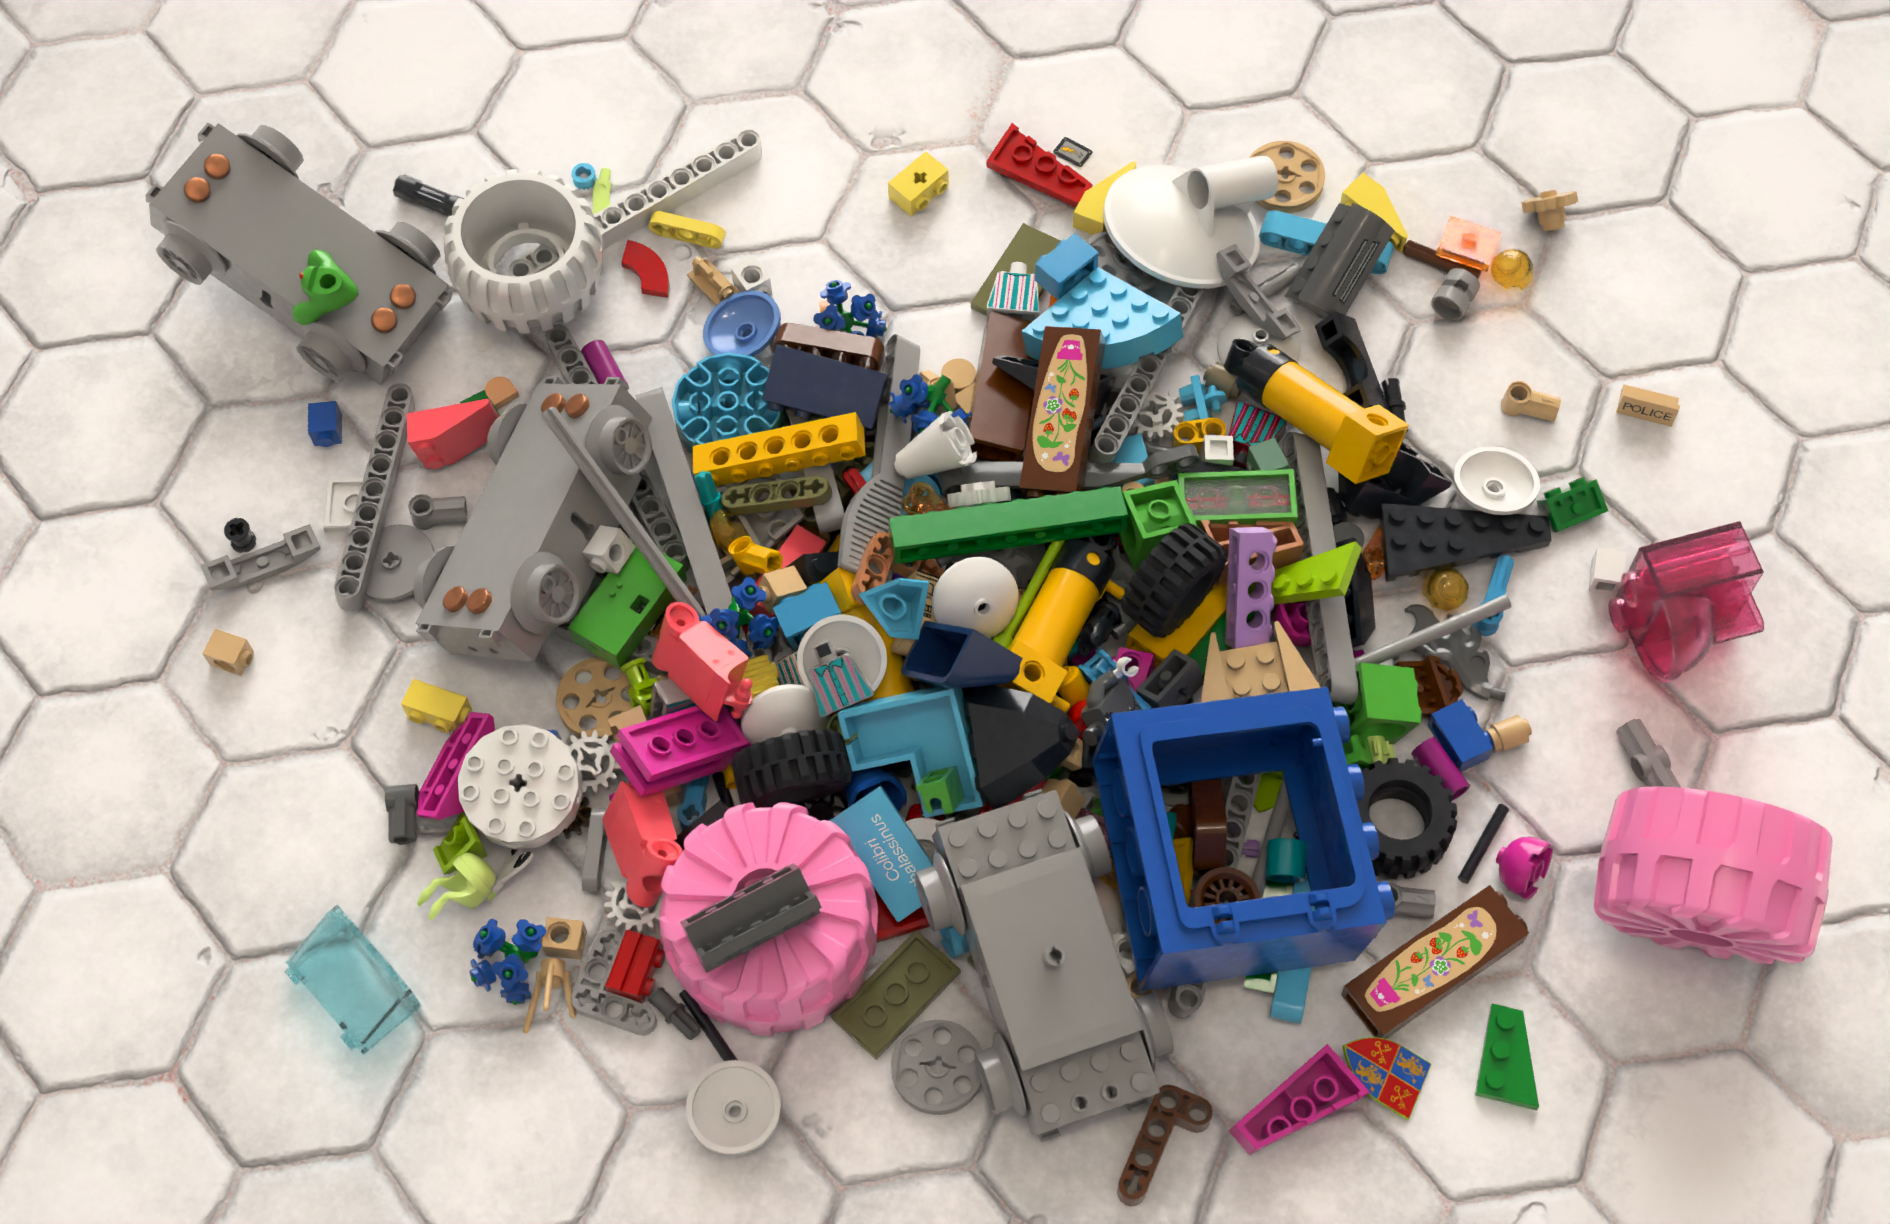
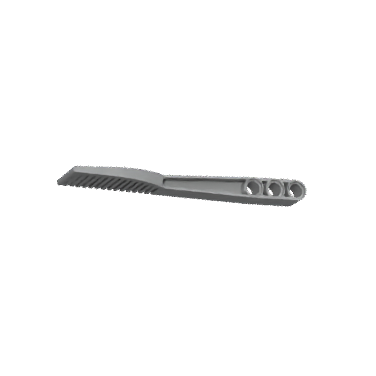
M897 334L891 336L884 350L882 373L887 374L888 383L877 415L872 478L851 499L842 521L837 566L853 574H856L869 540L878 532L889 533V518H896L901 513L899 511L902 506L900 505L902 503L901 497L903 496L901 491L904 490L905 477L898 474L894 462L896 461V454L910 443L911 416L913 414L905 417L907 423H904L901 416L896 418L894 414L890 413L891 407L889 403L894 401L890 393L893 392L895 397L902 394L900 382L903 379L909 380L914 374H918L920 346ZM881 545L880 551L878 552V554L880 555L884 552L882 550L883 545ZM868 563L871 571L876 574L880 573L879 568L874 563ZM889 569L885 583L892 581L893 570Z

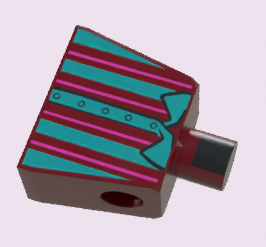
M1238 400L1228 436H1233L1234 461L1232 466L1241 467L1246 470L1248 448L1275 438L1277 443H1279L1285 434L1287 421L1276 414Z

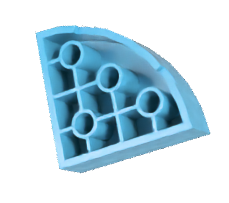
M1099 267L1022 330L1026 355L1039 361L1045 326L1101 329L1106 340L1101 370L1139 362V357L1152 352L1156 355L1183 338L1180 312Z

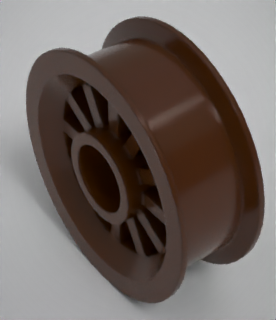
M1220 867L1210 870L1202 876L1191 893L1189 907L1220 904V898L1227 899L1231 903L1260 899L1261 895L1256 883L1246 873L1231 867ZM1231 918L1218 919V921L1214 920L1215 925L1221 921H1224L1225 919L1226 921L1231 920Z

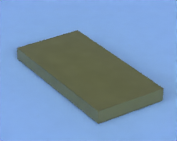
M1023 223L971 301V309L987 316V303L997 273L1000 271L1010 272L1012 263L1022 262L1027 265L1026 273L1035 275L1037 260L1042 255H1047L1054 250L1061 240ZM1037 283L1038 298H1040L1045 289Z
M915 930L862 984L853 998L846 1000L831 1016V1019L877 1060L961 973V969L921 933Z

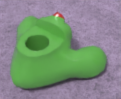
M321 249L313 250L308 255V267L299 274L302 290L310 298L309 301L300 302L293 307L291 313L293 320L301 325H310L322 315L347 306L359 295L353 280L333 261L329 253Z

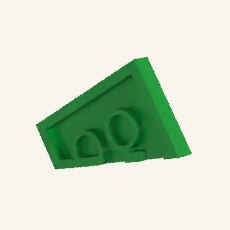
M1492 1003L1488 1016L1475 1095L1538 1110L1539 1102L1524 1013L1522 1010Z

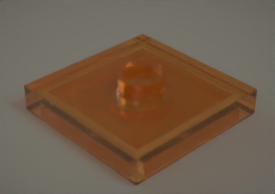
M1450 215L1435 255L1487 272L1502 232Z

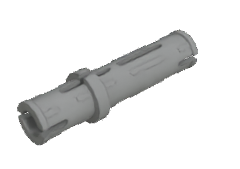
M1295 262L1257 286L1268 298L1292 284L1301 266ZM1235 298L1229 301V305H1231L1229 306L1230 310L1235 316L1245 312Z

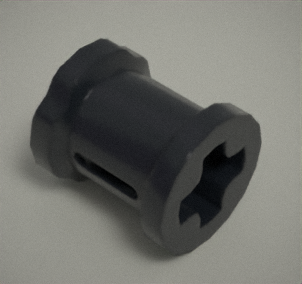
M234 518L227 522L224 527V534L231 541L232 548L238 553L251 551L256 545V536L250 531L248 522L242 518Z

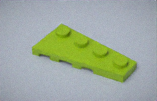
M1354 541L1276 569L1275 579L1271 582V594L1273 595L1274 605L1345 596L1362 550L1361 546ZM1255 582L1250 584L1248 594H1251L1255 590Z

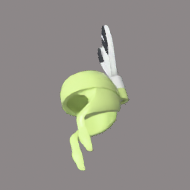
M511 849L498 878L492 867L484 859L473 853H463L452 862L456 867L455 875L434 879L422 891L417 904L420 907L425 903L439 885L452 892L444 893L434 902L428 915L429 920H432L440 912L443 905L449 899L471 909L477 908L485 899L491 902L505 885L503 882L528 865L533 858V853L525 852L522 854L523 849Z

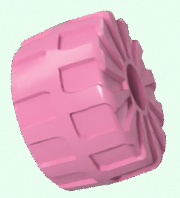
M1639 787L1625 790L1615 800L1602 844L1596 881L1594 911L1603 922L1613 925L1617 930L1634 937H1649L1655 943L1678 950L1685 946L1701 948L1710 957L1727 960L1735 954L1758 964H1773L1774 960L1790 964L1800 963L1814 953L1829 894L1828 884L1833 843L1832 836L1826 828L1807 817L1748 798L1679 787Z
M781 802L773 807L756 808L754 803L738 805L729 808L723 818L708 827L702 823L685 838L684 850L675 865H667L661 882L663 899L659 924L667 960L681 986L697 1001L702 1011L718 1023L723 1024L727 1022L733 1026L750 1030L751 1035L773 1036L775 1033L800 1028L808 1030L825 1022L824 1018L835 1011L847 999H852L862 986L865 969L871 956L875 954L878 932L877 899L867 866L854 850L850 837L835 823L826 820L819 821L809 815L806 807L792 803ZM792 863L799 867L810 891L817 896L822 908L819 910L821 913L706 973L680 921Z

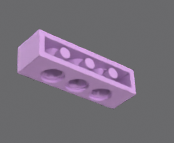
M1264 527L1229 528L1225 644L1233 649L1269 643V639L1272 638L1273 630L1270 623V611L1273 609L1274 599L1271 594V582L1275 579L1272 556L1276 550V538L1273 535L1274 532ZM1257 553L1255 563L1249 565L1251 555ZM1255 582V590L1248 594V587ZM1254 611L1255 616L1253 620L1247 623L1248 614Z

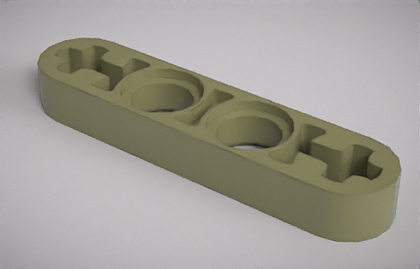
M810 476L733 486L725 490L721 500L729 514L744 515L821 505L831 498L832 488L824 477ZM788 490H797L794 497L789 499L783 498ZM770 493L767 500L763 502L756 501L760 494Z

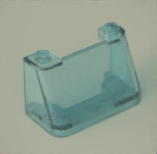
M338 905L326 913L285 962L289 968L284 972L294 984L297 985L299 982H302L344 1031L340 1038L351 1051L357 1047L363 1055L422 1006L408 985Z

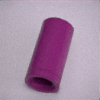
M603 340L591 341L581 349V353L598 384H604L607 377H620L628 385Z
M1436 737L1422 742L1412 751L1411 755L1421 768L1424 764L1431 768L1430 774L1432 776L1440 775L1445 781L1443 788L1451 789L1454 795L1453 800L1463 795L1470 788V784Z

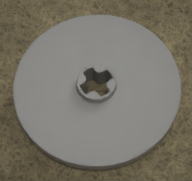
M400 524L383 527L365 596L377 601L387 602L400 600L414 593V577L418 567L424 560L435 553L431 541L422 531L409 525ZM361 542L359 546H363L367 544V542ZM396 559L394 566H389L392 564V560ZM353 567L351 570H358L361 567Z

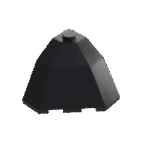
M1403 441L1387 474L1355 484L1338 472L1339 494L1345 504V510L1355 517L1362 515L1369 519L1380 518L1379 508L1382 503L1419 506L1450 488L1452 482L1442 469L1433 463L1418 458L1417 455L1419 453Z
M995 685L972 687L964 702L965 717H970L973 733L968 735L971 759H976L979 776L974 777L976 790L992 810L1003 807L1045 780L1071 754L1080 735V731L1064 711L1032 693Z

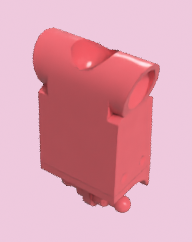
M684 602L671 603L666 609L659 639L657 640L651 660L652 664L661 671L669 672L668 677L715 722L718 721L724 704L733 706L731 716L739 719L742 717L743 711L752 703L753 697L750 689L753 683L748 678L742 680L749 657L706 621L700 622L697 612L690 605Z
M621 781L602 821L622 877L628 879L626 883L628 897L639 907L647 908L658 902L662 894L661 882L667 865H675L683 850L675 842L677 835L663 790L640 797L631 782L624 783V781Z

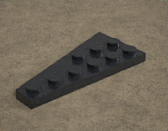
M1383 503L1379 508L1386 582L1395 581L1397 577L1409 575V577L1417 576L1423 571L1432 569L1440 571L1467 565L1486 557L1494 559L1504 553L1513 551L1520 553L1549 546L1552 541L1549 516L1526 514L1495 515L1474 510Z

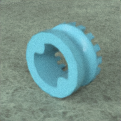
M588 163L577 164L571 171L573 183L580 190L581 188L583 190L585 188L588 190L589 187L592 188L597 180L594 167ZM585 172L589 177L582 179L580 175Z

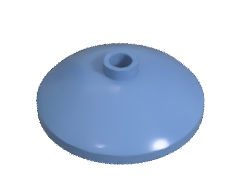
M750 290L733 294L721 301L707 317L703 328L704 343L712 355L735 353L753 357L769 346L777 335L781 324L780 309L771 296L761 291Z

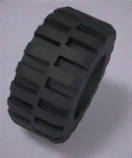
M1185 523L1179 525L1178 528H1174L1168 536H1165L1152 549L1148 557L1143 560L1139 569L1131 577L1130 583L1126 586L1124 595L1121 598L1123 612L1154 637L1164 638L1172 634L1202 604L1205 597L1213 589L1214 584L1219 580L1220 574L1225 569V563L1228 560L1226 549L1195 524Z
M831 729L798 731L797 733H788L766 739L763 742L754 743L750 747H745L740 752H737L731 763L740 803H754L756 808L773 807L781 802L796 805L808 803L845 789L852 780V771L844 738L838 731H832Z
M1388 758L1387 763L1384 765L1379 760L1371 763L1369 770L1367 768L1361 769L1365 791L1363 800L1357 801L1362 823L1372 822L1369 815L1371 805L1380 800L1392 798L1403 800L1414 806L1422 816L1425 825L1424 831L1420 835L1404 840L1386 836L1376 828L1379 838V856L1371 861L1374 873L1378 877L1380 872L1388 874V879L1397 880L1399 874H1403L1405 879L1414 878L1417 871L1421 874L1428 872L1433 864L1437 865L1443 858L1456 830L1457 820L1455 818L1458 811L1457 804L1451 803L1454 797L1451 789L1443 788L1445 781L1440 775L1432 776L1430 774L1431 768L1424 764L1422 768L1414 766L1415 761L1406 759L1405 763H1398V758Z

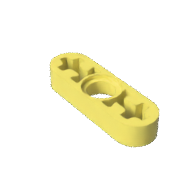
M662 211L654 212L648 224V228L656 235L713 249L720 248L726 236L725 230L716 224Z

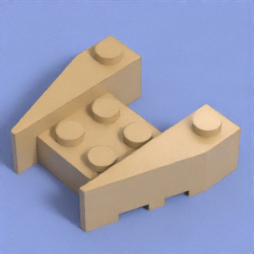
M1279 621L1274 622V642L1219 651L1216 633L1213 632L1210 635L1201 702L1320 688Z

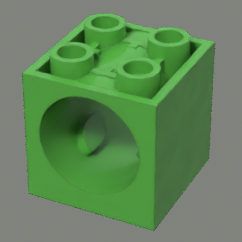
M1177 480L1122 492L1128 519L1126 532H1119L1117 534L1133 571L1139 569L1140 564L1148 557L1152 549L1165 536H1168L1174 528H1178L1179 525L1185 523L1197 526Z
M1360 662L1355 667L1358 680V696L1355 702L1351 705L1335 702V706L1343 707L1348 715L1350 725L1349 741H1351V736L1355 734L1358 736L1364 734L1367 737L1379 735L1383 736L1389 744L1394 745L1421 723L1422 711L1418 704V683L1415 680L1414 668Z

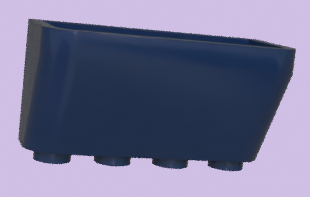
M776 345L762 401L768 404L767 409L783 413L784 409L795 411L794 416L806 420H811V416L824 419L856 412L864 427L865 435L866 430L872 431L886 391L888 377L886 373Z
M924 621L920 629L919 640H914L902 664L901 673L913 681L947 689L1001 685L1015 680L1019 674V665L1023 658L974 629Z

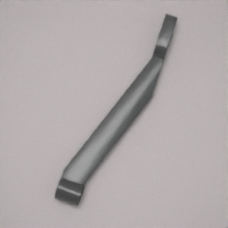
M1187 444L1154 453L1142 463L1087 462L1083 490H1097L1102 487H1114L1144 478L1160 479L1195 468L1200 463V457L1196 447ZM975 461L969 466L939 472L936 475L943 496L947 499V494L961 492L960 485L995 481V488L1010 487V489H1020L1023 462Z

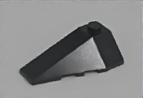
M1007 355L993 358L992 363L1035 390L1039 366L1038 361ZM1101 373L1094 416L1102 412L1116 377Z

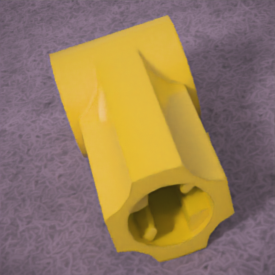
M749 536L739 537L729 545L728 551L745 575L755 572L764 574L782 569L784 558L781 553L754 544Z

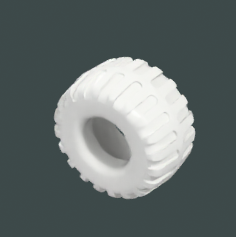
M518 169L506 171L507 175L496 177L495 174L489 175L484 178L485 183L477 186L473 184L465 192V199L458 198L452 207V215L448 216L445 223L444 253L447 272L463 304L469 311L474 312L480 321L487 325L493 321L497 329L509 332L510 328H517L519 334H531V329L540 327L542 332L553 329V324L558 321H562L563 324L571 321L574 318L573 312L575 310L583 311L590 303V295L596 294L600 285V276L603 272V240L589 203L585 198H582L580 192L573 185H565L563 179L554 174H549L548 177H545L540 170L529 169L528 173H519ZM539 243L550 247L559 257L555 264L535 274L515 277L496 273L497 263L502 255L512 247L520 244Z

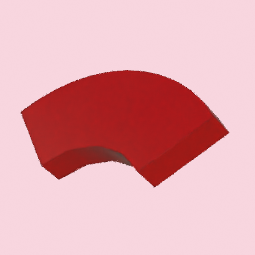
M627 240L621 261L622 267L632 270L639 276L642 294L668 298L670 292L669 277L661 258L647 246Z

